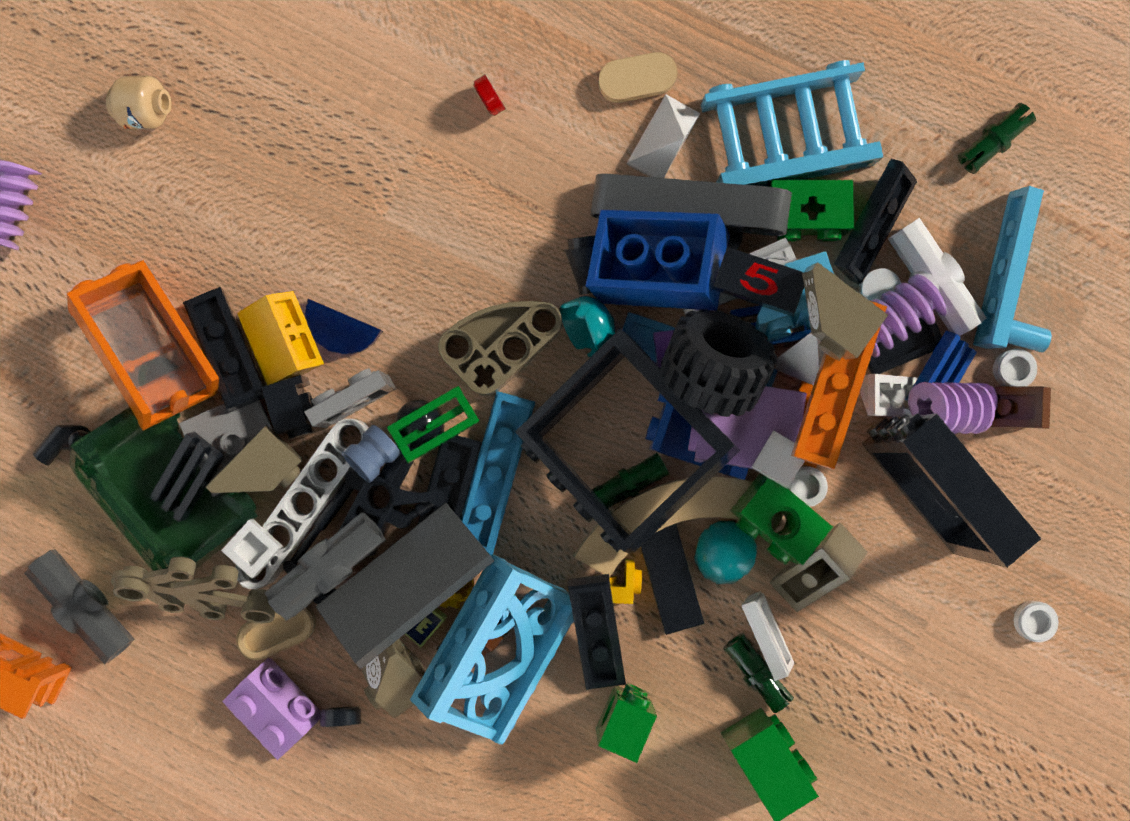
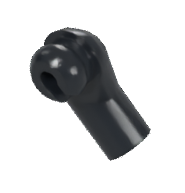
M58 425L53 428L33 452V456L41 463L49 466L62 450H77V452L87 450L92 442V433L87 427L82 425Z

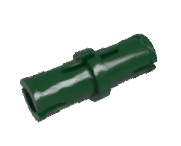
M1024 103L1016 104L996 124L991 123L983 129V135L958 155L959 162L962 165L967 160L971 161L964 168L969 173L976 174L998 152L1005 153L1011 147V141L1036 122L1035 114L1031 112L1027 117L1023 116L1018 120L1030 108Z
M656 452L627 470L623 467L617 471L618 475L591 490L610 508L630 496L638 495L639 491L646 488V486L670 474L660 455Z
M744 633L735 636L724 646V651L734 660L745 675L743 680L748 686L753 685L773 713L783 710L794 699L792 694L779 680L774 681L766 660L764 661Z

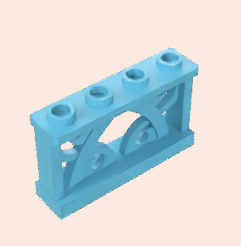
M492 554L491 557L494 562L481 573L411 696L410 701L430 720L438 723L445 722L503 745L530 696L534 693L547 666L555 656L556 650L574 622L569 592ZM520 583L533 589L521 601L514 595ZM548 598L544 608L534 607L526 613L527 609L534 602ZM514 627L516 657L500 669L485 675L486 664L481 652L487 641L504 635ZM474 664H475V670H474V675H473V673L471 672V670H472V668H473V666H474ZM478 696H480L481 703L486 707L482 717H478L475 712ZM465 698L464 711L451 707L454 699Z

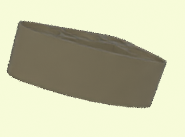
M538 301L508 302L487 307L470 314L444 332L438 343L439 354L473 391L483 396L494 395L558 336L562 327L561 313L553 304ZM547 312L553 315L556 321L554 328L544 333L537 331L532 325L533 319L537 314ZM454 338H464L469 345L468 352L462 358H451L447 351L448 344ZM518 339L524 342L526 353L521 359L509 360L505 357L503 350L508 341ZM482 367L486 371L490 367L495 370L492 374L495 382L489 388L485 384L481 387H478L476 384L479 380L476 372Z

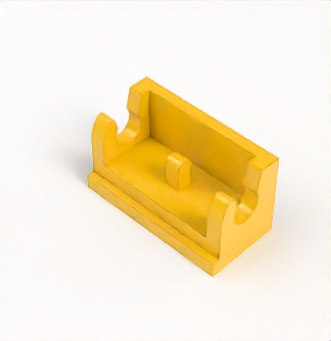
M294 291L265 295L237 312L267 385L304 375L324 365Z

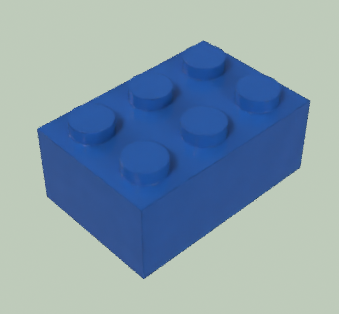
M600 210L586 287L603 304L695 310L708 309L715 311L718 309L720 292L713 290V285L729 245L730 233L719 214Z

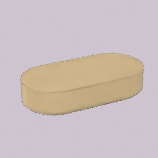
M662 52L614 60L607 63L600 71L599 90L605 99L614 103L662 95L670 91L674 86L677 78V66L669 55Z
M307 606L287 621L276 612L274 621L270 623H253L248 621L241 626L237 633V648L247 659L262 660L300 644L313 634L316 627L315 614Z

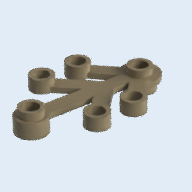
M173 557L170 559L169 567L166 569L148 572L142 567L126 566L123 570L116 571L112 575L113 594L124 600L144 601L149 599L158 604L160 609L171 613L184 611L185 604L199 611L201 616L211 620L224 619L227 605L242 607L241 617L253 623H270L274 621L275 611L268 603L267 596L265 595L267 590L253 589L249 592V596L216 590L233 589L236 587L239 571L232 566L217 565L213 567L212 576L193 579L196 563L189 558Z

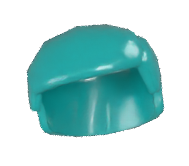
M581 296L563 303L559 308L563 326L573 346L579 350L585 348L592 349L587 354L588 357H591L615 334L614 318L599 299Z
M718 521L711 524L708 528L704 529L698 539L694 556L695 564L704 578L718 585L734 584L749 574L756 561L757 544L755 540L743 532L736 525L737 522Z

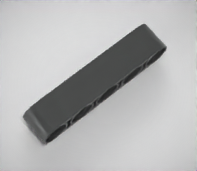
M603 173L596 175L590 215L599 219L600 210L719 214L729 232L783 236L787 233L792 192L776 187Z

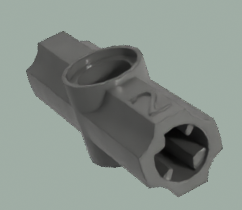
M360 513L329 540L326 538L307 551L297 561L299 563L298 566L265 592L268 603L286 621L296 616L321 593H328L344 581L353 572L352 568L386 541L382 531L365 513Z
M56 549L49 550L28 566L24 574L53 606L51 613L55 620L68 632L78 634L104 664L109 663L120 655L135 640L107 608L108 600L102 591L92 582L85 579L82 580Z

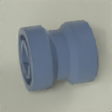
M371 425L363 433V439L358 444H351L342 452V456L347 463L368 483H371L380 474V468L385 463H392L401 455L394 442L375 425Z

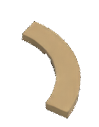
M713 476L656 532L670 525L696 518L720 517L739 520L730 510L753 482L737 478ZM688 478L670 481L641 492L628 499L627 502L616 508L612 513L632 533ZM781 511L772 517L771 526L774 532L784 516ZM597 524L583 540L573 557L602 574H609L610 578L618 564L628 553L623 552L621 549L616 552L609 543H606L600 536L604 530Z

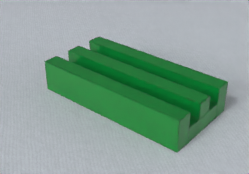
M457 386L387 427V430L409 464L479 423V419L460 387ZM455 398L458 401V406L429 422L426 430H415L405 437L401 436L399 431L409 424L437 410ZM465 413L467 416L466 420L413 451H410L407 446L460 414Z

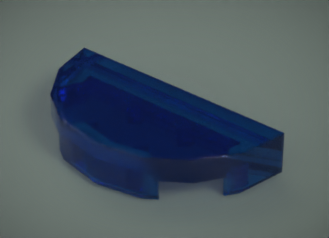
M308 299L305 318L307 319L311 334L319 345L330 352L343 355L361 353L374 345L383 332L381 329Z

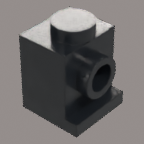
M299 375L261 387L275 434H288L289 440L313 433L312 425L305 414L306 410L314 406L311 401L313 399L311 393H304L303 387L310 385L308 377Z

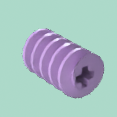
M0 160V246L19 250V246L9 240L10 236H23L24 231L14 225V222L28 220L29 216L22 212L19 206L33 205L34 201L23 193L24 190L38 189V185L28 179V176L42 175V173L5 160Z
M916 274L909 278L908 284L900 283L895 287L894 292L887 291L883 293L881 300H871L872 302L887 306L885 313L888 314L880 327L872 356L874 358L880 356L877 345L879 342L887 349L894 347L892 334L901 341L907 340L906 326L914 333L920 332L922 327L919 318H922L928 325L934 324L935 316L933 310L942 316H946L947 311L943 297L937 287L926 277Z
M922 382L915 385L909 391L908 405L912 416L917 413L919 415L937 413L954 434H980L987 431L992 425L998 397L995 388L985 383Z

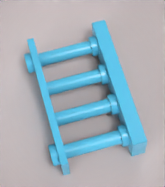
M842 60L827 65L826 70L737 88H733L732 84H722L709 89V93L703 97L701 109L702 112L717 110L729 165L725 167L726 172L721 173L716 182L767 187L772 180H806L870 167L883 158L881 143L878 141L867 144L866 138L861 137L850 83L856 82L865 71L864 62L850 65L849 60ZM834 86L846 143L842 144L843 149L828 151L827 146L822 145L811 91ZM795 94L807 150L803 152V157L789 159L788 154H783L772 98ZM756 102L768 158L764 160L765 164L749 167V163L744 162L733 106Z

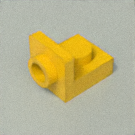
M625 560L624 583H617V577L610 576L613 603L633 604L634 594H641L642 570L635 569V562L633 560Z

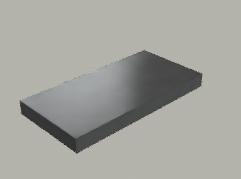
M445 503L319 603L316 608L354 663L362 669L487 568L494 560L449 505Z

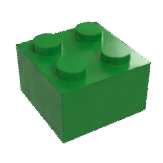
M760 707L720 732L774 821H781L819 797L811 785L818 780L797 748L790 751L789 748L795 745V742L776 714L768 717Z

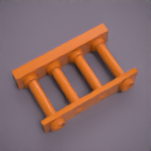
M872 302L882 311H886L887 306ZM880 327L858 358L846 360L842 357L838 361L824 352L814 385L801 380L798 391L806 392L807 395L803 419L791 456L804 460L803 465L813 468L820 465L829 469H835Z

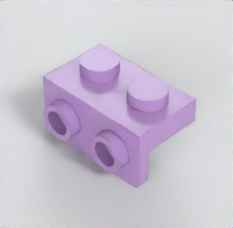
M267 658L222 701L277 760L320 720L321 710L271 658Z

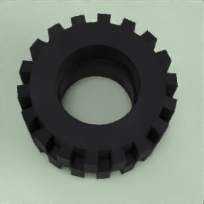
M699 309L698 312L690 311L686 313V316H682L678 320L660 363V373L665 377L664 383L666 386L673 389V394L679 399L685 400L687 405L693 408L697 407L711 415L716 413L723 417H730L731 414L740 416L744 415L746 411L750 412L758 403L776 366L777 355L774 353L775 348L773 344L767 341L768 337L763 332L758 331L753 324L723 311Z

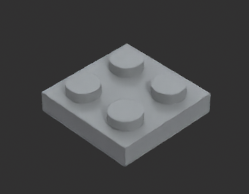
M370 368L365 369L349 378L350 386L344 390L335 392L334 389H330L311 400L314 406L306 410L305 414L313 427L329 428L338 421L345 419L396 390L390 376L379 370L371 372Z

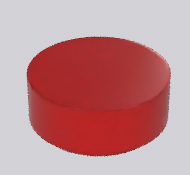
M486 74L473 81L476 92L491 116H496L506 110Z

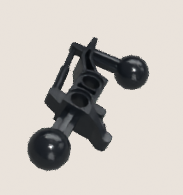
M421 399L406 403L396 413L394 423L428 404L429 401ZM438 408L409 424L399 432L402 437H405L415 430L424 431L427 424L441 416L442 413ZM443 424L407 445L410 451L442 434L445 425ZM401 451V455L392 463H385L381 473L371 483L365 481L354 470H350L345 475V483L314 523L315 527L291 560L283 564V570L288 574L299 565L297 561L306 553L320 532L326 529L354 489L358 490L359 493L340 529L345 527L360 513H365L379 527L384 537L391 524L397 528H407L411 524V520L417 516H423L433 508L447 503V492L444 490H432L422 493L404 487L402 483L413 462L408 464ZM379 486H384L390 493L389 503L384 508H379L373 501L374 491ZM419 503L415 506V509L407 514L399 510L401 505ZM379 546L366 557L375 555ZM333 588L326 594L321 593L313 602L318 605L337 589Z

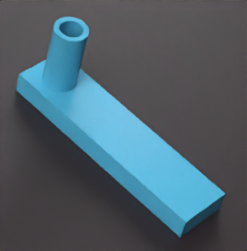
M1027 186L1009 192L981 309L986 319L977 326L973 342L974 346L985 349L1006 348L1009 343L1042 353L1050 345L1052 335L1049 329L1013 320L1044 190Z

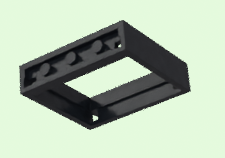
M621 328L515 432L524 441L521 447L526 451L525 454L535 463L541 460L550 470L546 474L550 482L561 492L567 489L577 500L573 506L578 513L588 522L594 519L604 530L600 534L602 539L609 543L616 552L621 549L623 552L633 554L741 450L701 409L687 405L685 400L679 399L673 394L674 390L668 388L664 383L665 377L661 375L660 367ZM624 357L716 451L632 533L544 438Z
M917 413L913 416L906 414L900 418L893 416L889 420L885 417L867 430L870 437L862 443L864 448L953 554L1009 567L1042 539L937 413L919 415Z

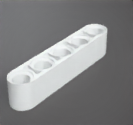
M343 419L332 427L262 526L271 536H273V532L278 525L285 527L290 534L288 545L282 547L265 566L266 575L263 580L251 578L236 565L235 568L239 571L237 581L242 587L252 590L259 589L273 583L283 571V564L292 558L314 527V523L345 483L346 473L353 470L342 456V452L347 448L342 439L344 430L352 425L356 426L360 430L362 440L363 433L369 428L365 422L357 419ZM328 458L337 465V475L329 482L324 480L319 472L321 463ZM302 492L310 494L314 501V507L309 514L301 513L296 505L297 497Z

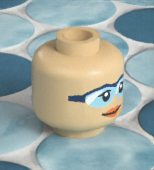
M124 76L117 79L108 90L106 107L110 116L122 128L130 130L156 129L164 123L167 114L171 110V97L155 77Z

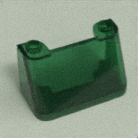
M128 407L70 445V467L80 483L152 571L168 568L170 559L173 557H185L193 560L196 563V570L227 545L249 519H257L258 515L255 513L257 510L256 505L246 492H229L212 497L211 492L205 488L189 517L180 522L174 519L175 513L173 511L166 512L161 508L163 505L161 501L154 502L149 497L184 439L178 432L179 424L177 419L180 418V413L142 430L131 408ZM199 466L191 482H188L179 497L178 502L181 503L195 481L200 472Z

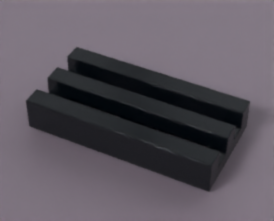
M196 432L186 433L149 498L154 502L161 501L163 503L161 508L166 512L173 511L175 513L173 518L178 522L186 520L219 467L224 455ZM206 453L209 456L183 501L181 503L178 502L179 497L188 482H191L198 465Z

